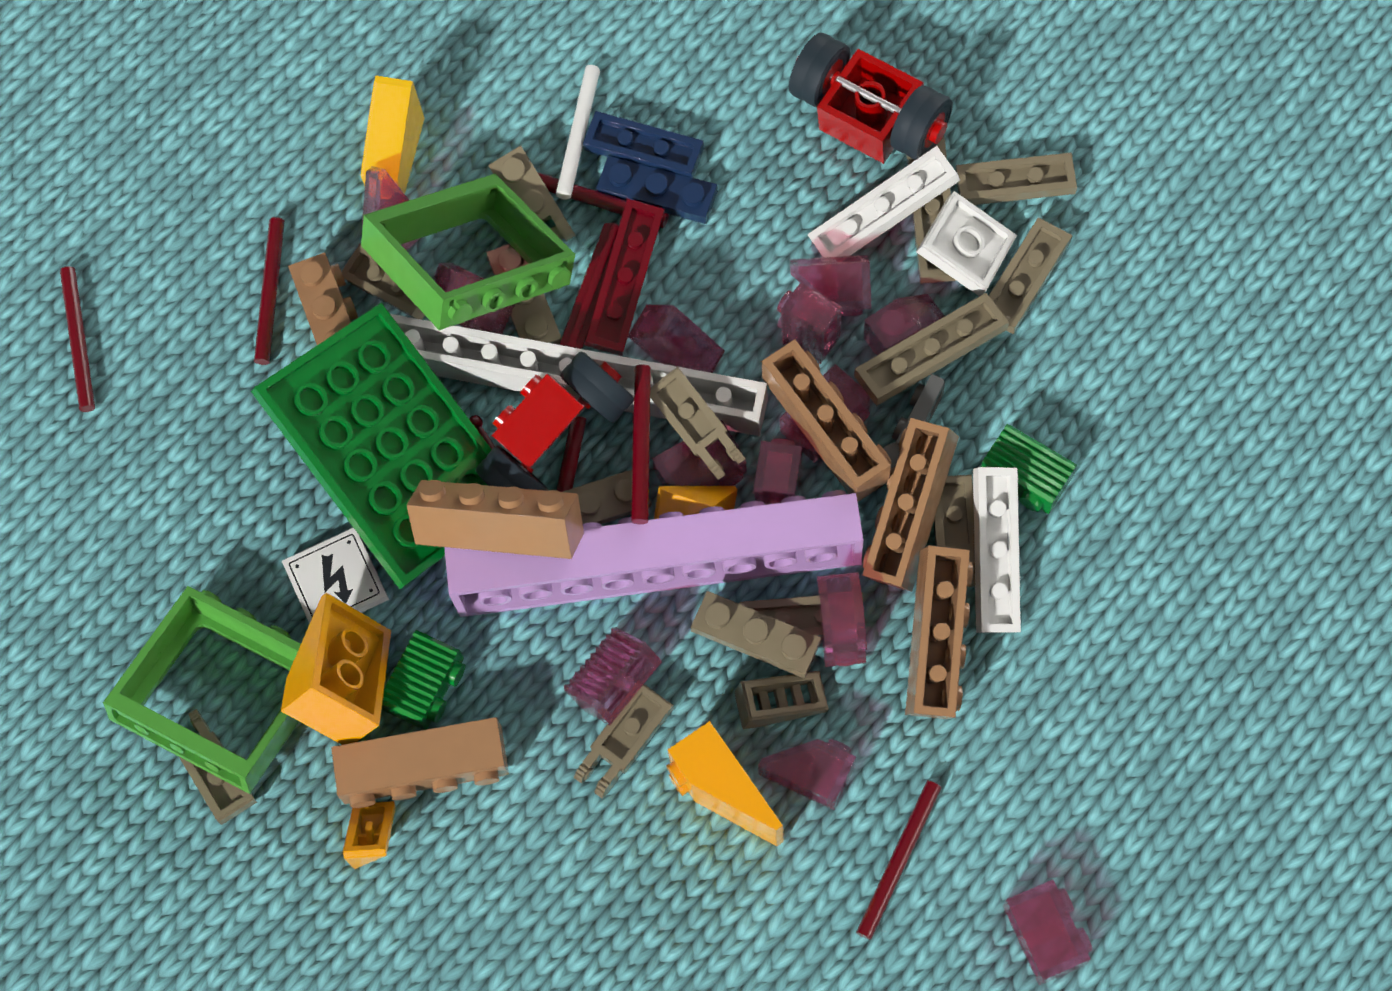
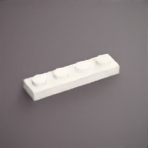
M936 146L807 235L831 269L959 182L960 178Z
M974 468L976 633L1021 632L1017 468Z

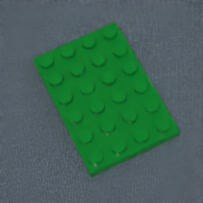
M382 303L255 386L251 391L399 589L403 588L445 556V547L415 544L407 503L420 481L439 480L441 482L476 483L488 486L475 470L492 449Z

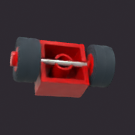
M817 33L807 42L792 69L789 79V92L794 97L817 107L819 130L883 164L894 149L917 160L941 141L947 130L953 102L948 96L925 86L924 82L860 49H857L850 59L851 50L849 46L825 33Z
M582 351L572 359L571 363L560 374L561 379L581 396L579 399L551 374H546L543 378L535 375L520 391V394L525 399L515 409L512 405H508L492 423L498 428L492 436L516 458L502 447L496 446L477 466L475 471L488 486L549 491L532 473L534 470L531 467L534 466L585 407L589 409L592 406L609 422L614 423L634 401L633 395L618 383L622 376L605 361L599 366Z

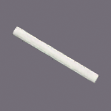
M587 65L585 67L556 191V196L564 200L570 199L599 78L600 69L595 65Z

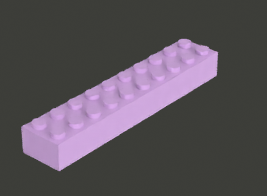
M835 490L824 493L821 498L806 499L804 496H790L782 499L781 503L765 505L762 501H751L742 504L737 509L724 510L723 507L713 506L700 510L699 514L684 516L681 512H668L660 515L659 519L648 520L646 524H634L631 522V517L621 519L615 525L602 526L600 523L595 522L584 523V535L572 559L445 547L449 596L459 616L466 617L861 565L863 534L856 493L846 494L845 491Z

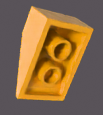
M326 592L321 596L286 678L281 712L341 745L356 743L380 724L391 630Z
M710 721L667 749L670 763L666 765L670 772L668 776L682 796L688 792L696 803L775 846L784 842L782 823Z

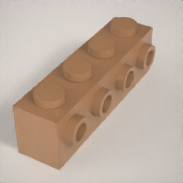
M325 252L288 266L317 345L350 324L352 320L359 318L351 297L343 298L340 287L345 286L346 282L339 264L331 265Z
M794 339L761 361L763 381L767 383L769 389L848 494L856 493L857 502H859L887 483L890 478L892 464L890 457L881 445L874 444L867 434L868 431L864 422L856 413H851L845 406L841 392L833 382L830 381L828 383L820 373L818 362L809 351L804 352Z
M910 418L908 427L904 429L900 438V454L896 467L892 468L890 478L887 481L888 493L884 506L879 509L876 517L875 536L872 545L867 548L864 556L863 576L876 582L910 592L913 591L918 574L919 551L927 545L959 436L950 428Z
M421 480L407 503L414 541L417 545L572 559L584 535L577 493H565L556 490L520 489L518 487L485 486L476 483L462 484L441 482L439 480Z
M927 546L919 551L905 715L950 719L956 718V711H959L961 708L963 691L962 686H958L960 669L964 668L966 660V646L962 644L963 628L967 627L970 614L969 603H965L967 587H970L973 577V563L969 562L970 550Z
M497 717L331 747L337 796L344 804H350L352 808L368 807L376 803L375 799L391 796L392 800L411 799L417 796L416 791L433 789L435 793L451 792L458 789V784L474 781L475 785L479 786L490 785L499 782V776L509 775L502 726Z

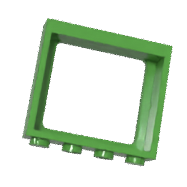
M496 174L365 214L363 219L361 239L363 249L438 330L463 323L490 312H495L501 308L529 300L549 291L560 289L571 282L575 253ZM483 219L528 264L445 293L401 244L474 220Z
M187 586L106 697L103 704L109 720L251 794L298 724V720L281 712L280 709L248 758L244 759L145 707L144 704L194 634L201 628H207L288 671L291 669L301 644L291 639V636L282 628L271 625L269 628L258 622L247 610L240 607L234 610L223 604L219 597L208 590L199 592Z

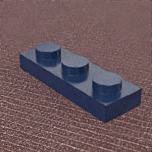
M595 111L585 136L583 147L585 151L608 157L609 155L693 178L704 150V141Z
M608 155L596 190L623 200L628 198L663 208L664 213L707 224L718 187L715 183Z

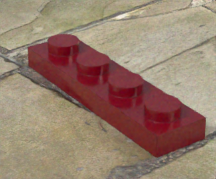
M627 198L585 346L623 356L663 217V208Z

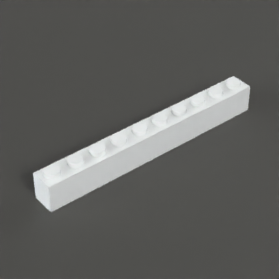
M390 314L436 376L519 392L535 375L543 378L546 374H551L579 399L581 396L561 379L560 374L581 351L585 352L599 366L605 361L622 376L618 383L632 394L633 398L634 369L636 365L645 364L651 367L650 388L677 367L459 326L438 330L431 321ZM679 367L727 430L760 436L768 402L767 383ZM650 398V416L666 419ZM634 401L625 411L634 413Z

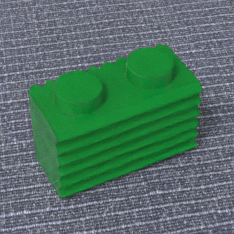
M1006 424L984 457L981 467L1017 468L1019 502L1031 511L1039 512L1043 510L1049 514L1073 478L1077 464L1011 425Z
M415 630L412 638L409 640V644L402 653L401 659L394 668L393 674L386 683L382 709L423 730H427L431 721L437 723L447 705V701L443 698L450 685L456 687L465 672L466 665L462 663L464 657L461 651Z

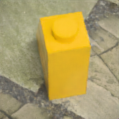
M375 75L360 176L366 191L381 199H389L392 196L404 198L424 122V114L413 81Z

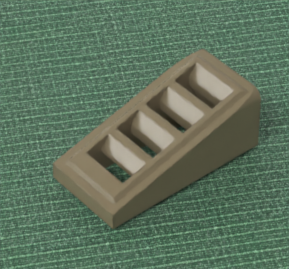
M820 671L808 672L805 679L792 674L741 681L735 690L736 703L743 729L767 726L825 713L829 710ZM807 684L811 701L809 704H804L800 687ZM790 688L794 706H788L784 689ZM768 693H774L777 708L771 709ZM757 695L760 711H756L753 696Z

